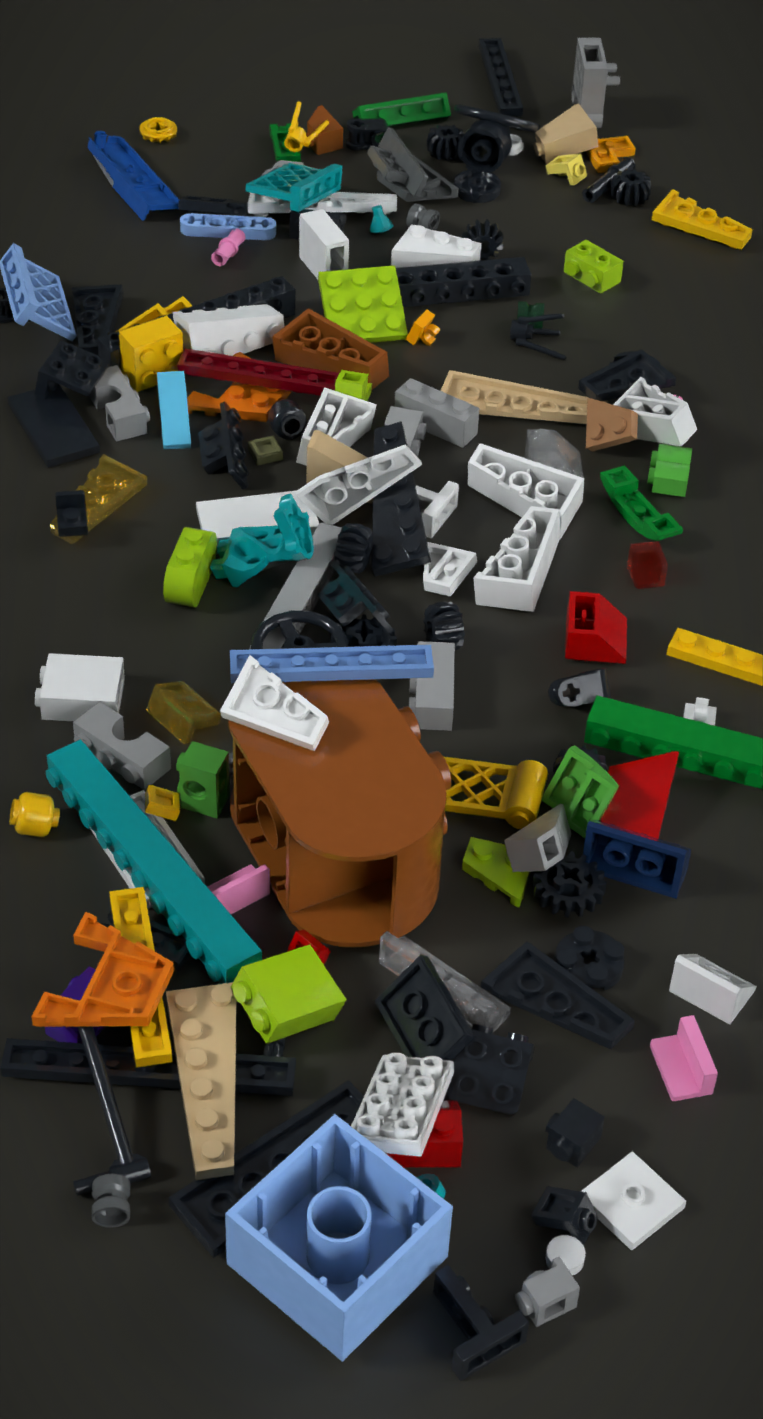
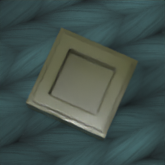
M274 436L248 441V450L257 466L283 460V451Z

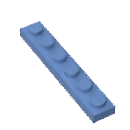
M431 645L230 650L231 683L236 682L249 655L255 658L259 665L269 673L272 672L279 677L282 682L433 678L434 675Z

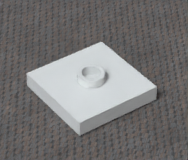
M633 1151L581 1191L587 1193L598 1219L631 1251L681 1212L686 1205V1200Z

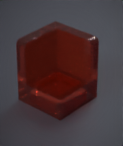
M659 541L630 544L627 567L635 587L643 589L665 586L668 563Z

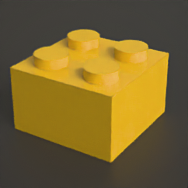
M168 316L119 331L121 372L123 375L126 374L128 376L130 385L134 390L139 392L157 386V372L178 371L177 364L183 353V334Z

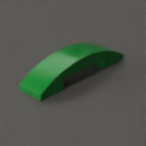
M625 465L600 472L601 481L616 509L627 523L642 536L659 541L683 533V528L669 513L661 515L638 490L639 480Z

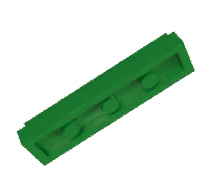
M447 92L361 105L352 111L353 118H380L387 122L388 127L451 116Z

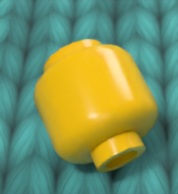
M24 792L18 799H13L9 824L14 825L16 832L20 835L45 837L49 834L51 827L57 828L60 808H54V801L50 795Z

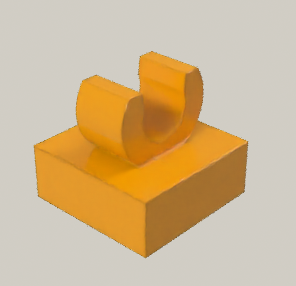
M427 309L414 322L406 340L415 345L421 339L424 344L430 346L436 339L434 337L440 332V328L437 325L431 324L435 314Z

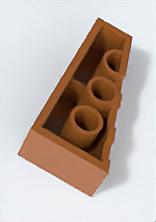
M309 308L272 336L275 361L340 373L341 370L368 374V383H372V390L389 377L387 351Z

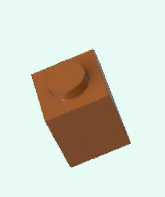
M322 105L317 107L307 122L306 136L308 137L324 121H329L325 129L309 145L317 155L343 149V127Z

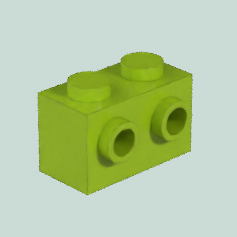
M584 240L566 250L564 273L602 294L621 282L624 261L590 241Z

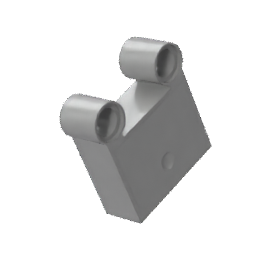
M578 38L572 84V104H579L596 127L602 128L606 86L620 85L619 76H607L608 72L617 71V64L606 62L601 38Z

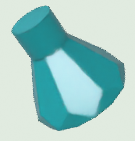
M382 206L372 207L374 216L370 232L384 233L392 229L393 224L383 213Z

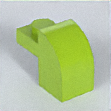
M341 370L336 379L335 391L368 401L372 391V383H368V374Z

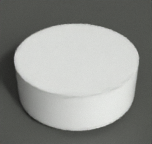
M569 1235L557 1236L547 1246L546 1263L551 1269L552 1260L560 1257L570 1273L575 1275L584 1265L585 1248L575 1237Z

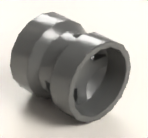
M416 203L408 212L407 226L420 225L436 231L440 221V213L433 209L426 210L424 206Z
M105 1174L97 1177L92 1183V1196L96 1200L92 1206V1221L101 1227L107 1228L123 1226L130 1220V1204L126 1201L130 1196V1181L128 1178L118 1174Z

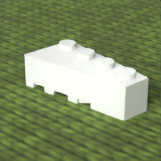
M481 443L468 461V486L520 517H523L531 506L559 509L560 540L583 502L584 478Z
M531 506L513 528L514 533L511 537L505 538L500 544L499 552L495 556L491 555L487 560L486 568L482 572L478 571L474 576L476 605L534 612L561 537L559 509Z

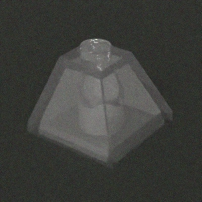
M527 429L525 459L583 478L580 451L556 430Z

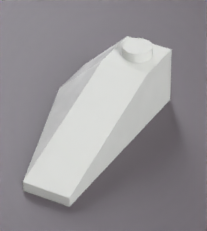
M402 445L320 475L297 490L295 494L324 523L333 525L420 467L422 462L406 445Z

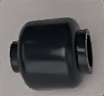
M283 399L277 401L268 412L269 425L278 437L292 440L299 437L306 428V415L301 407L292 400Z

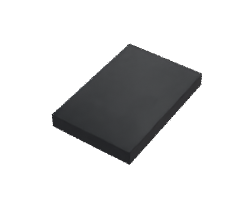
M420 954L374 1001L406 1057L424 1058L427 1056H437L442 1060L451 1061L475 1038L470 1026L427 956Z

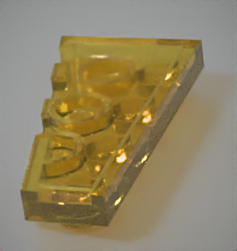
M103 454L99 459L98 467L96 469L92 468L87 475L88 480L83 486L79 485L76 489L85 492L88 532L147 486V476ZM56 515L50 523V530L52 534L59 537ZM84 535L60 538L74 544Z

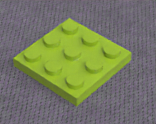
M395 265L318 273L325 318L370 343L405 340L407 338L408 331Z

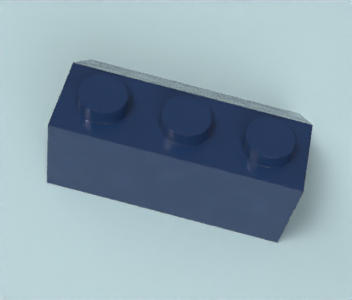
M598 820L588 822L583 855H587L586 862L589 864L596 861L598 863L597 871H604V877L677 899L685 878L691 854V848Z

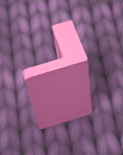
M250 864L213 883L208 888L227 911L233 914L270 894V869L265 864L256 869Z
M694 1015L681 1017L677 1035L652 1039L650 1042V1048L672 1101L712 1095L718 1075Z

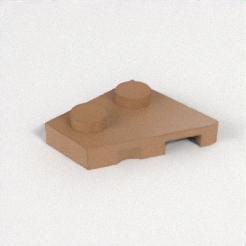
M592 398L587 399L586 449L593 452L637 440L638 413Z

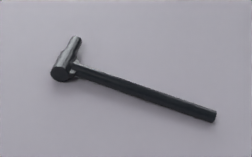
M93 1026L78 1027L118 1159L114 1160L109 1171L73 1181L76 1196L92 1192L93 1181L105 1174L122 1175L128 1178L130 1183L151 1178L147 1158L137 1153L132 1154Z

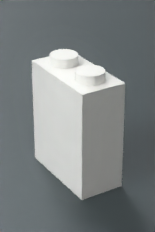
M323 208L300 214L299 257L317 279L319 272L347 270L349 266V239Z
M49 653L46 666H41L40 684L42 686L41 688H36L35 706L40 707L41 719L75 721L98 702H102L119 713L125 681L123 657Z

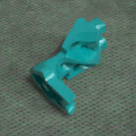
M286 494L281 497L279 508L273 515L277 523L276 526L232 529L230 539L218 542L217 552L220 559L212 560L210 566L217 580L228 578L232 587H239L246 580L263 570L289 561L307 560L313 556L314 544L309 525V515L307 512L302 513L292 494Z

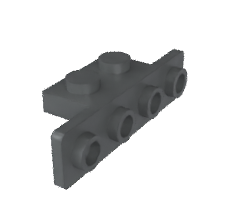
M388 127L378 147L371 145L367 154L373 161V165L381 172L382 178L385 181L405 184L411 194L418 197L426 186L428 175L394 129Z

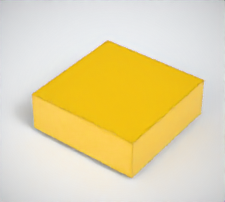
M148 785L145 792V812L176 821L180 813V794L154 785Z

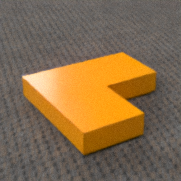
M628 136L598 139V147L585 152L597 173L607 172L608 168L612 165L620 163L617 157L635 156L636 148Z

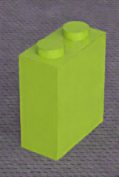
M310 944L242 966L231 985L235 999L241 1003L250 1017L254 1029L260 1033L266 1044L333 1021L347 1000Z

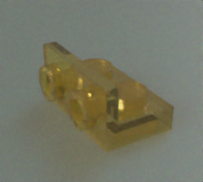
M184 681L155 684L146 711L183 744L190 743L196 728L216 726L221 718V713Z

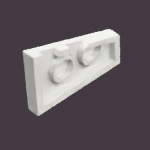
M249 655L220 710L222 718L312 751L316 750L329 724L326 714L298 692L294 693L274 673H269L260 666L259 662L251 655Z

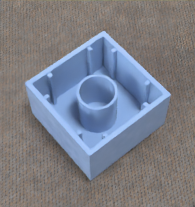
M334 1114L225 1213L227 1264L343 1362L448 1257L453 1206Z

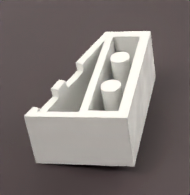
M411 225L392 249L391 266L395 265L396 268L480 261L481 243L468 238L449 235L446 232L427 229L420 225Z
M642 377L613 404L638 413L637 439L682 446L697 431L687 402L669 392L664 394L658 386L648 385Z
M324 388L301 438L296 463L307 466V446L314 430L322 431L346 446L351 447L371 429L377 404Z

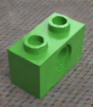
M192 741L187 751L179 755L176 764V770L179 771L180 775L177 792L181 796V808L217 819L230 797L229 752Z

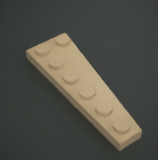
M449 370L441 388V391L479 407V414L587 424V399L590 398L452 370Z
M232 983L166 991V1002L196 1180L234 1175L237 1000L231 989Z

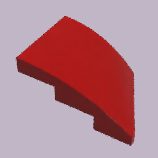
M668 752L610 766L608 773L619 785V788L600 821L659 839L679 752Z

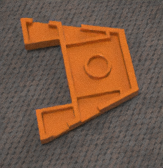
M238 352L233 355L236 357L251 359L241 352ZM233 382L220 398L193 391L187 397L188 414H192V410L205 411V416L215 417L218 413H221L220 403L225 401L231 409L235 408L238 411L242 420L267 422L268 412L272 405L277 401L286 399L291 394V391Z
M85 912L73 935L74 944L102 951L104 954L81 1000L44 991L32 1015L33 1026H149L174 972V963L138 941L134 944L121 936L120 930L111 925L107 928L97 922L96 916Z

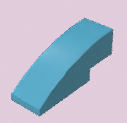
M184 371L157 372L163 450L191 448Z

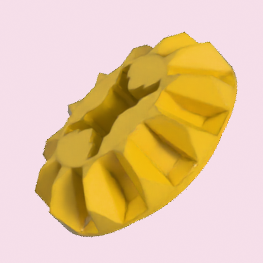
M150 118L141 123L139 127L140 135L143 136V139L150 140L152 143L155 141L160 143L161 141H170L171 138L176 137L177 125L166 118Z

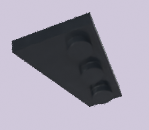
M640 349L580 379L578 389L589 398L607 401L620 398L640 377L644 378L648 385H656L660 389L675 386L676 377Z

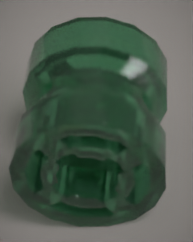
M519 301L517 320L519 316L532 317L544 315L545 303L537 302L534 305H530L525 301ZM543 321L529 323L534 324V328H543Z

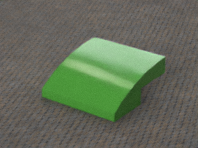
M574 745L565 754L542 796V801L551 808L558 804H563L569 827L585 838L588 822L601 820L619 785L602 766Z

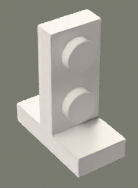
M448 481L439 493L416 485L426 537L432 539L456 509L459 484Z

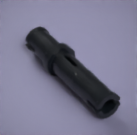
M625 157L617 165L609 167L606 174L583 190L584 200L593 203L598 197L608 191L611 187V180H613L614 175H617L618 171L625 172L626 169L634 171L636 168L634 160Z

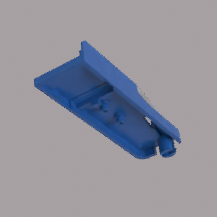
M101 130L94 133V141L89 138L87 148L93 154L104 175L116 192L142 221L146 220L150 210L178 209L179 199L125 139L120 136H108L107 138L106 132Z

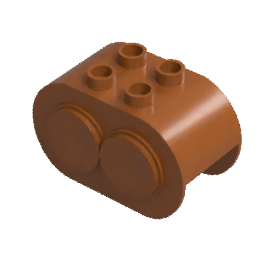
M375 679L282 682L294 693L298 692L326 714L329 724L316 750L312 751L228 720L229 730L233 737L234 788L230 799V812L234 824L259 867L265 864L270 869V886L288 918L298 930L305 929L318 941L340 947L374 946L400 938L414 930L427 918L438 897L443 835L448 830L445 815L446 790L451 788V775L447 762L439 751L426 752L420 743L421 733L419 724L411 708L404 706L397 709L383 686Z

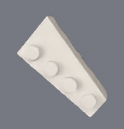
M268 304L238 306L237 309L216 308L214 311L193 310L191 313L173 312L174 324L183 334V351L184 349H192L230 356L238 352L245 354L272 344V336L285 327L283 314Z

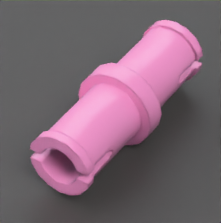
M236 228L235 231L233 229L228 237L223 238L219 242L217 250L211 255V260L216 266H224L230 257L236 255L239 246L245 241V234L241 229Z

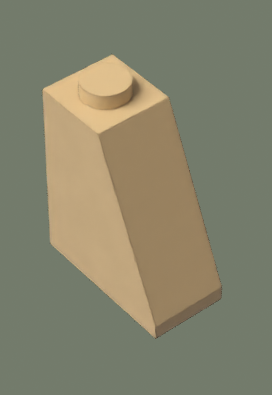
M579 104L572 106L535 132V153L538 157L541 156L546 164L559 155L578 154L598 147L597 127Z
M314 430L307 446V483L320 475L367 459L368 457L322 431ZM373 498L366 503L372 504Z

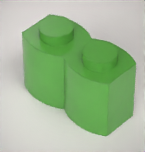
M659 443L658 451L652 450L647 484H653L652 493L685 497L692 448Z

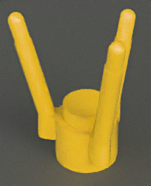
M300 101L296 104L292 122L284 140L285 147L292 152L301 151L303 146L309 147L311 141L329 124L328 120L324 121L307 137L305 130L298 127L299 122L297 120L301 108Z

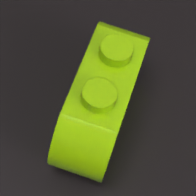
M190 527L183 528L165 572L163 594L166 603L194 608L198 606L212 573L210 567L212 560L216 559L217 536L215 532Z

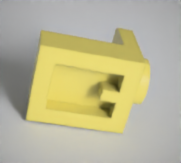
M581 154L559 155L545 165L548 174L567 175L571 186L578 184L587 177L586 167Z

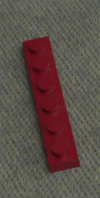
M184 349L177 364L178 371H184V374L190 376L207 377L220 381H232L244 385H257L270 389H282L295 393L321 396L324 388L335 391L336 379L340 374L192 349Z

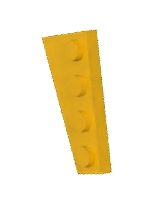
M674 189L669 192L652 214V221L683 230L685 233L705 237L710 241L726 244L731 248L743 249L751 239L753 229L729 217H718L716 211L709 207L706 209L700 208L696 205L697 201L690 197L686 200L679 197V192Z

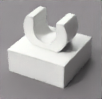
M696 697L695 704L685 703L683 718L715 726L717 707L708 706L709 699Z

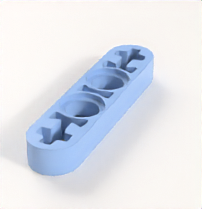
M189 213L180 218V231L186 236L225 238L228 237L233 229L235 231L238 228L244 232L245 239L270 240L276 237V221L268 217Z

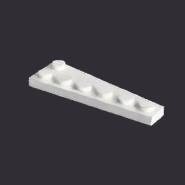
M335 192L305 209L318 210L323 208L325 212L366 213L373 212L372 207L381 205L383 213L390 214L397 212V194ZM250 193L248 213H254V216L266 217L268 213H290L291 211L290 201Z

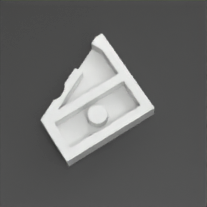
M427 542L431 562L424 564V590L451 596L476 565L477 555L475 552Z

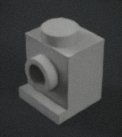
M557 1257L552 1260L551 1269L545 1272L538 1270L526 1278L523 1282L522 1291L515 1294V1301L524 1316L529 1315L535 1326L538 1327L576 1308L580 1286L562 1259Z

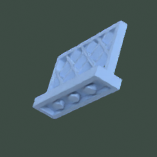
M13 243L1 258L0 269L14 321L24 326L28 320H31L73 341L77 335L59 276L25 259L22 247Z

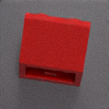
M570 591L566 618L565 659L626 664L627 618L600 593Z

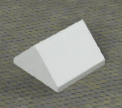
M678 954L674 964L669 991L720 1020L731 1024L752 996L757 986L698 954Z

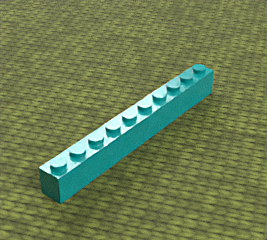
M81 739L47 755L48 769L45 773L50 785L53 788L57 787L62 792L68 807H74L77 810L83 825L86 828L91 827L96 833L103 849L108 848L113 854L117 866L130 874L136 888L144 887L145 894L149 897L154 911L157 914L162 913L175 936L182 934L186 939L188 951L193 958H199L202 961L212 981H218L220 984L232 983L242 966L262 960V950Z

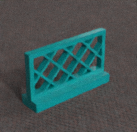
M288 163L247 183L246 192L290 201V210L300 212L341 189L343 165L332 164L324 169H317Z

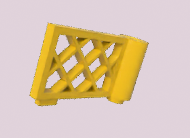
M444 757L450 770L451 779L456 783L449 790H446L445 811L501 818L517 829H522L537 819L548 776V770L542 763L535 760H525L520 762L518 766ZM463 771H472L475 775L463 781L457 774ZM494 775L507 776L506 780L496 785L489 778ZM480 782L488 788L478 794H475L470 789V787ZM462 791L468 797V799L462 802L453 801L450 798ZM495 795L500 804L499 807L485 805L482 801Z

